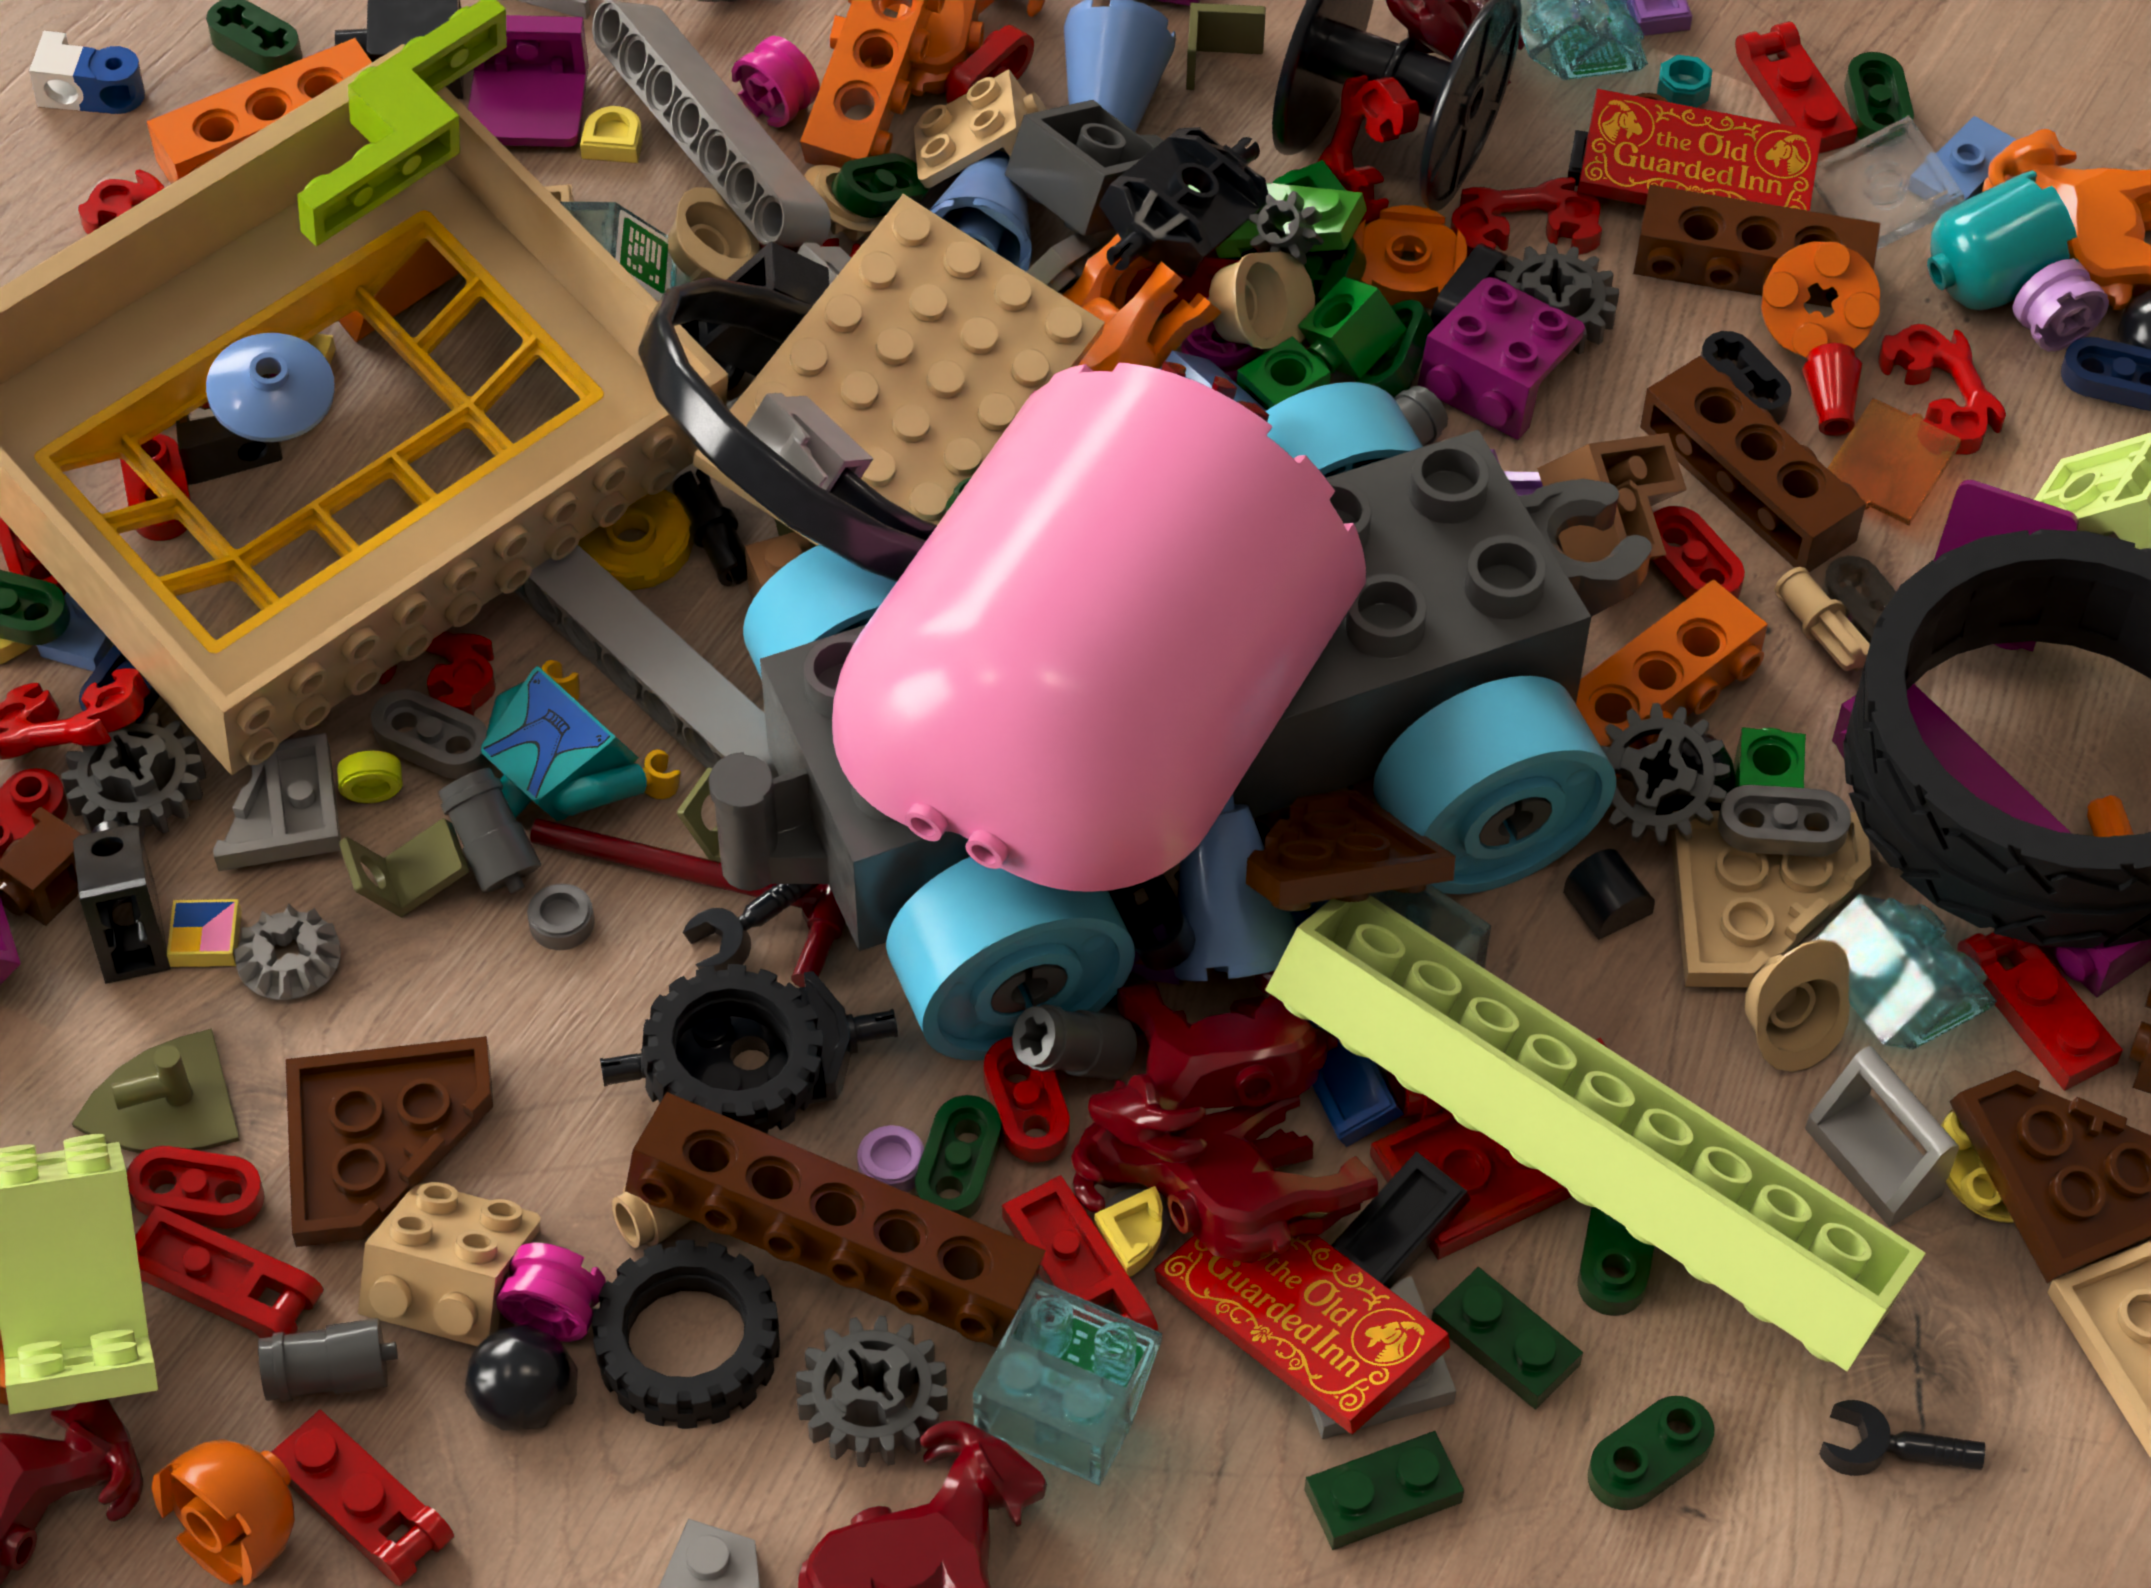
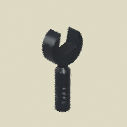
M776 884L747 904L743 914L738 918L733 912L724 908H711L698 913L687 923L683 930V934L690 944L714 933L721 936L722 940L719 953L695 965L698 969L714 966L715 971L728 970V964L743 965L751 950V938L747 930L752 927L763 926L820 884Z
M1845 1400L1834 1404L1830 1418L1857 1426L1862 1442L1852 1450L1823 1442L1819 1453L1822 1460L1830 1468L1850 1476L1865 1475L1874 1471L1882 1463L1886 1452H1893L1899 1458L1905 1460L1982 1470L1985 1459V1442L1953 1439L1951 1437L1909 1431L1893 1435L1890 1434L1887 1419L1876 1407L1859 1400Z

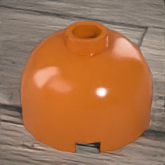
M225 1439L199 1444L179 1455L153 1476L151 1490L162 1519L174 1510L178 1520L185 1527V1530L176 1537V1540L204 1570L229 1585H233L241 1577H243V1586L248 1585L269 1568L285 1550L295 1522L294 1503L288 1485L291 1483L290 1474L281 1460L266 1450L259 1453L249 1445Z

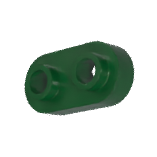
M1866 52L1857 55L1848 65L1844 83L1850 115L1858 127L1856 136L1863 143L1873 148L1893 149L1899 147L1909 138L1914 119L1913 107L1903 67L1895 58L1884 53Z
M896 153L847 161L831 185L832 192L841 205L852 213L865 218L885 216L902 194L920 204L930 189L925 188L918 179L917 163Z
M1404 300L1391 306L1406 327V330L1360 379L1354 377L1356 382L1379 387L1388 392L1393 398L1401 391L1410 389L1423 359L1427 335L1434 329L1433 320L1423 305L1417 300Z
M0 570V638L35 646L50 643L60 637L70 622V610L60 588L48 581Z
M962 1095L948 1100L938 1109L915 1177L917 1197L967 1218H971L979 1210L1001 1144V1118L997 1109L989 1101L978 1096ZM964 1133H972L979 1137L977 1140L969 1143L957 1139L958 1136ZM948 1189L956 1190L960 1193L958 1197L952 1199H945L939 1196L942 1191Z
M1591 1207L1578 1274V1291L1583 1301L1596 1312L1610 1316L1624 1315L1636 1309L1643 1301L1649 1280L1654 1246L1644 1244L1635 1239L1624 1225L1596 1207ZM1607 1267L1619 1268L1625 1273V1276L1614 1278L1607 1275L1604 1269Z
M1668 1396L1658 1400L1604 1438L1595 1447L1588 1468V1483L1591 1491L1599 1501L1614 1509L1633 1510L1642 1507L1702 1464L1707 1458L1714 1437V1423L1711 1415L1703 1405L1688 1397ZM1672 1421L1685 1423L1691 1431L1685 1434L1676 1433L1669 1428L1668 1423ZM1619 1459H1628L1638 1469L1633 1472H1624L1617 1468L1614 1462Z

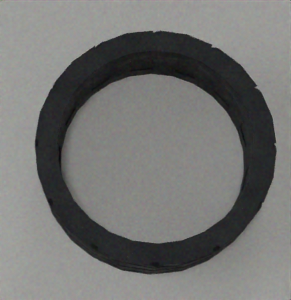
M2040 529L2029 535L2028 530L1982 537L1946 552L1936 561L1932 560L1900 585L1879 616L1874 628L1843 743L1846 783L1853 786L1854 792L1849 793L1864 833L1889 866L1899 868L1904 872L1900 877L1937 907L1979 928H1995L1994 934L2040 946L2094 948L2103 943L2106 948L2151 940V832L2110 837L2057 832L2016 819L1986 803L1951 776L1922 740L1910 712L1907 698V690L1932 668L1957 654L2001 643L2035 641L2074 646L2113 658L2151 679L2150 548L2137 549L2134 548L2135 543L2088 531Z

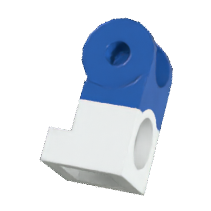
M43 31L29 70L37 107L122 114L133 111L141 105L145 98V89L139 59L133 51L121 46H110L96 50L91 47L68 45L66 33Z

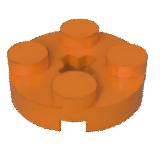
M1399 205L1380 211L1379 219L1370 222L1366 227L1365 219L1352 236L1365 254L1367 262L1360 282L1379 288L1390 305L1404 300H1417L1424 307L1433 309L1438 295L1467 258L1465 238L1459 229L1456 236L1452 229L1445 226L1446 217L1429 208ZM1403 251L1414 252L1416 260L1405 261L1399 258L1402 257Z
M1815 241L1804 243L1786 252L1773 265L1763 285L1761 304L1763 320L1769 333L1779 345L1804 358H1807L1808 353L1813 348L1827 343H1842L1855 349L1868 337L1880 313V287L1877 277L1864 257L1843 244ZM1818 284L1822 290H1827L1831 287L1835 290L1837 298L1831 302L1834 312L1830 316L1824 317L1818 310L1810 314L1806 311L1804 303L1811 298L1808 291L1810 286Z

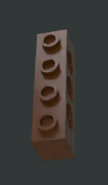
M1650 185L1633 274L1762 296L1763 285L1777 260L1789 250L1808 242H1838L1864 257L1874 271L1881 223ZM1814 284L1808 288L1811 298L1806 303L1832 308L1831 302L1837 298V294L1832 287L1822 290L1818 284Z
M1698 356L1647 388L1640 428L1648 435L1669 433L1677 461L1794 568L1804 567L1808 572H1811L1857 541L1866 507V502L1860 498L1857 491L1850 484L1842 482L1818 461L1810 448L1800 445L1776 423L1773 416L1767 410L1755 405L1736 388L1728 375L1717 371L1702 356Z

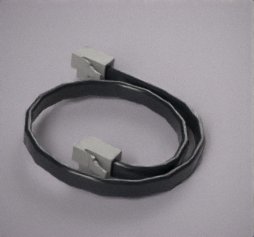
M803 243L797 252L827 267L830 284L851 259L840 247H820L817 243ZM711 277L668 288L651 313L638 348V355L657 401L709 461L788 527L857 567L897 582L937 525L922 520L889 501L863 481L861 477L871 464L873 458L807 396L785 397L782 393H768L747 426H745L730 412L689 364L674 326L690 321H700L744 328L783 344L812 308V305L765 286Z

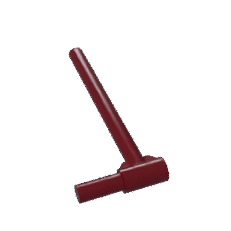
M539 818L534 821L531 829L530 841L533 844L756 898L776 885L770 884L759 890H741L727 882L723 876L721 862ZM829 884L818 885L790 905L802 908V916L809 928L808 936L791 976L792 982L798 987H805L804 972L814 971L820 977L834 939H838L841 936L846 923Z

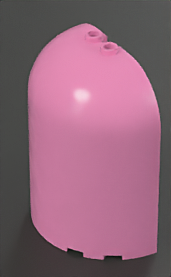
M1118 363L1113 372H1093L1086 364L1054 374L1049 383L1039 390H1035L1027 399L864 627L846 657L834 696L832 714L833 744L844 774L856 791L868 803L886 816L908 826L917 836L928 841H938L944 832L960 834L969 839L965 846L971 858L980 865L990 869L1001 868L1039 885L1068 891H1109L1133 886L1163 874L1185 859L1207 835L1366 584V564L1362 544L1354 523L1343 524V521L1330 502V498L1335 492L1334 488L1306 455L1292 458L1284 449L1270 439L1267 434L1273 426L1224 394L1194 380L1164 370L1129 363Z

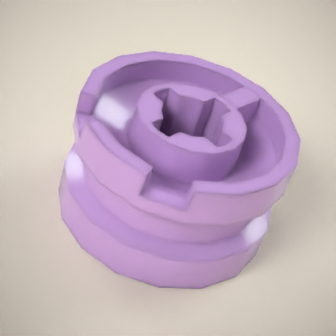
M2066 259L2052 263L2034 274L2016 295L2012 309L2014 316L2022 326L2030 329L2032 338L2040 348L2048 352L2060 351L2067 348L2075 340L2086 337L2098 326L2107 312L2109 300L2104 290L2098 284L2091 281L2089 272L2080 262L2074 259Z

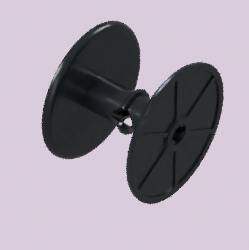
M1307 0L1291 37L1277 85L1272 118V135L1276 150L1283 155H1294L1308 147L1331 117L1341 98L1342 88L1348 78L1367 75L1368 81L1393 77L1398 80L1409 98L1418 102L1419 113L1431 117L1421 156L1419 189L1422 201L1427 208L1434 211L1441 210L1454 198L1476 163L1498 114L1518 47L1522 19L1521 1L1489 0L1468 28L1452 62H1448L1415 50V42L1410 38H1405L1400 43H1396L1366 32L1374 0Z

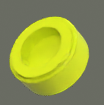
M374 750L361 751L346 756L337 765L338 790L342 796L358 803L382 802L392 798L402 789L401 762L393 754Z

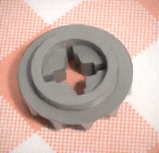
M289 903L284 912L270 916L262 911L259 921L252 927H242L241 941L238 948L233 949L237 971L243 983L258 995L275 1000L297 999L317 991L334 975L341 957L340 941L333 923L324 921L315 908L307 913L298 912ZM292 940H297L300 952L298 955L286 953L281 960L277 959L274 949L276 944L286 947Z

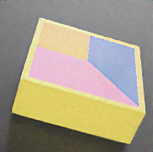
M173 900L167 947V958L170 967L236 966L233 949L238 948L242 914L239 900Z

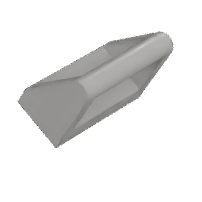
M1871 1046L1862 1049L1854 1056L1809 1114L1805 1127L1806 1131L1889 1228L1943 1195L1946 1180L1949 1178L1959 1150V1145ZM1871 1089L1879 1095L1926 1149L1927 1153L1924 1156L1870 1095Z

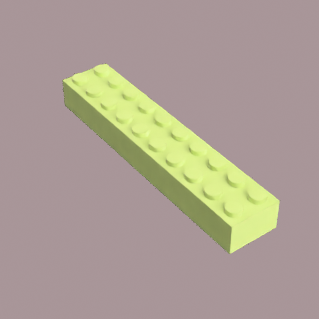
M1369 895L1368 899L1360 902H1344L1331 899L1296 928L1265 991L1282 1001L1286 1009L1293 1015L1301 1019L1313 1021L1337 1037L1340 1043L1351 1053L1368 1057L1395 1075L1398 1082L1406 1089L1414 1093L1426 1095L1450 1111L1454 1118L1464 1127L1484 1133L1508 1149L1514 1159L1522 1165L1542 1171L1566 1187L1571 1196L1580 1203L1600 1209L1624 1225L1627 1231L1638 1241L1647 1245H1655L1684 1264L1686 1270L1696 1279L1704 1283L1716 1285L1742 1302L1746 1310L1754 1317L1764 1322L1774 1323L1803 1342L1805 1348L1812 1355L1823 1361L1833 1362L1845 1371L1849 1370L1882 1323L1926 1254L1915 1245L1371 895Z

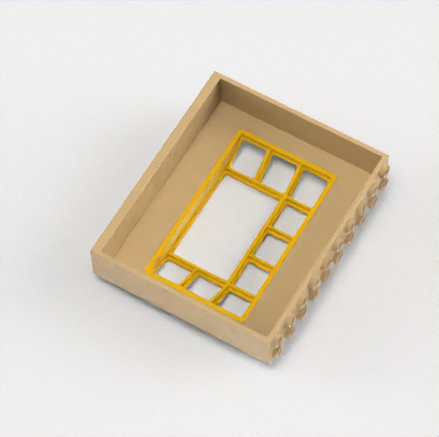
M404 44L0 288V517L231 775H234L248 764L258 765L264 762L276 751L279 743L300 729L309 730L317 726L326 718L332 707L352 694L361 695L370 690L385 671L402 660L411 661L420 656L429 647L434 638L452 626L461 627L470 622L479 613L484 604L502 592L508 594L520 588L528 580L534 568L549 558L560 560L566 557L575 549L580 539L599 526L605 528L616 523L625 514L630 505L645 495H656L663 491L673 481L676 474L693 463L694 454L698 450L696 445L657 401L638 355V348L648 319L658 302L446 86L436 93L459 115L460 153L317 247L300 231L297 194L303 191L312 179L319 175H328L351 160L363 146L370 144L350 123L348 84L353 82L358 74L366 68L377 67L399 53L405 46ZM429 241L466 279V285L416 337H411L379 304L374 296L422 244ZM485 299L522 337L523 342L473 396H467L429 354L480 300ZM353 311L359 312L452 411L242 548H233L142 449L141 445L208 402L206 380L209 369L216 357L232 343L244 337L260 333L288 334L307 341ZM681 325L674 326L689 364L726 406L729 374ZM542 358L579 396L580 400L513 444L485 413L536 359ZM470 429L495 457L439 494H436L413 470L410 464L461 430ZM114 459H123L158 498L101 514L63 472ZM385 480H395L419 507L359 546L334 520L332 515ZM179 520L215 560L159 577L119 535L120 533L165 521ZM315 530L340 556V559L279 598L252 568L307 531ZM233 581L241 587L262 611L218 640H215L176 596Z

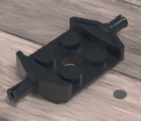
M1201 127L1179 128L1113 181L1099 203V206L1122 239L1115 246L1108 249L1107 260L1112 266L1117 260L1122 258L1115 267L1116 270L1122 271L1128 268L1139 256H1142L1146 260L1158 265L1162 261L1171 270L1190 278L1193 277L1205 257L1249 220L1250 215H1259L1262 208L1267 205L1266 195H1268L1265 178L1247 166L1259 157L1260 148L1258 143L1255 141L1246 149L1245 147L1250 144L1252 138L1243 137L1232 148L1227 145L1221 146ZM1188 185L1194 186V187L1197 188L1200 192H1196V191L1190 189V188L1188 187Z
M814 971L804 972L805 987L797 989L802 993L801 1001L805 1006L811 1004L818 1016L817 1030H822L823 1034L818 1085L814 1086L813 1098L810 1104L837 1100L843 1090L851 1054L858 1053L857 1042L889 1037L896 1038L898 1037V1030L893 1009L853 1017L852 1014L845 1013V1008ZM722 1016L700 1022L683 1034L676 1045L675 1051L678 1061L692 1077L713 1088L733 1091L763 1085L779 1075L788 1060L785 1045L771 1029L752 1019L735 1016ZM642 1049L639 1054L634 1053L605 1059L600 1058L604 1087L646 1078L645 1075L642 1076L641 1071ZM747 1050H757L763 1052L768 1057L767 1062L763 1066L754 1070L741 1069L733 1063L736 1056Z

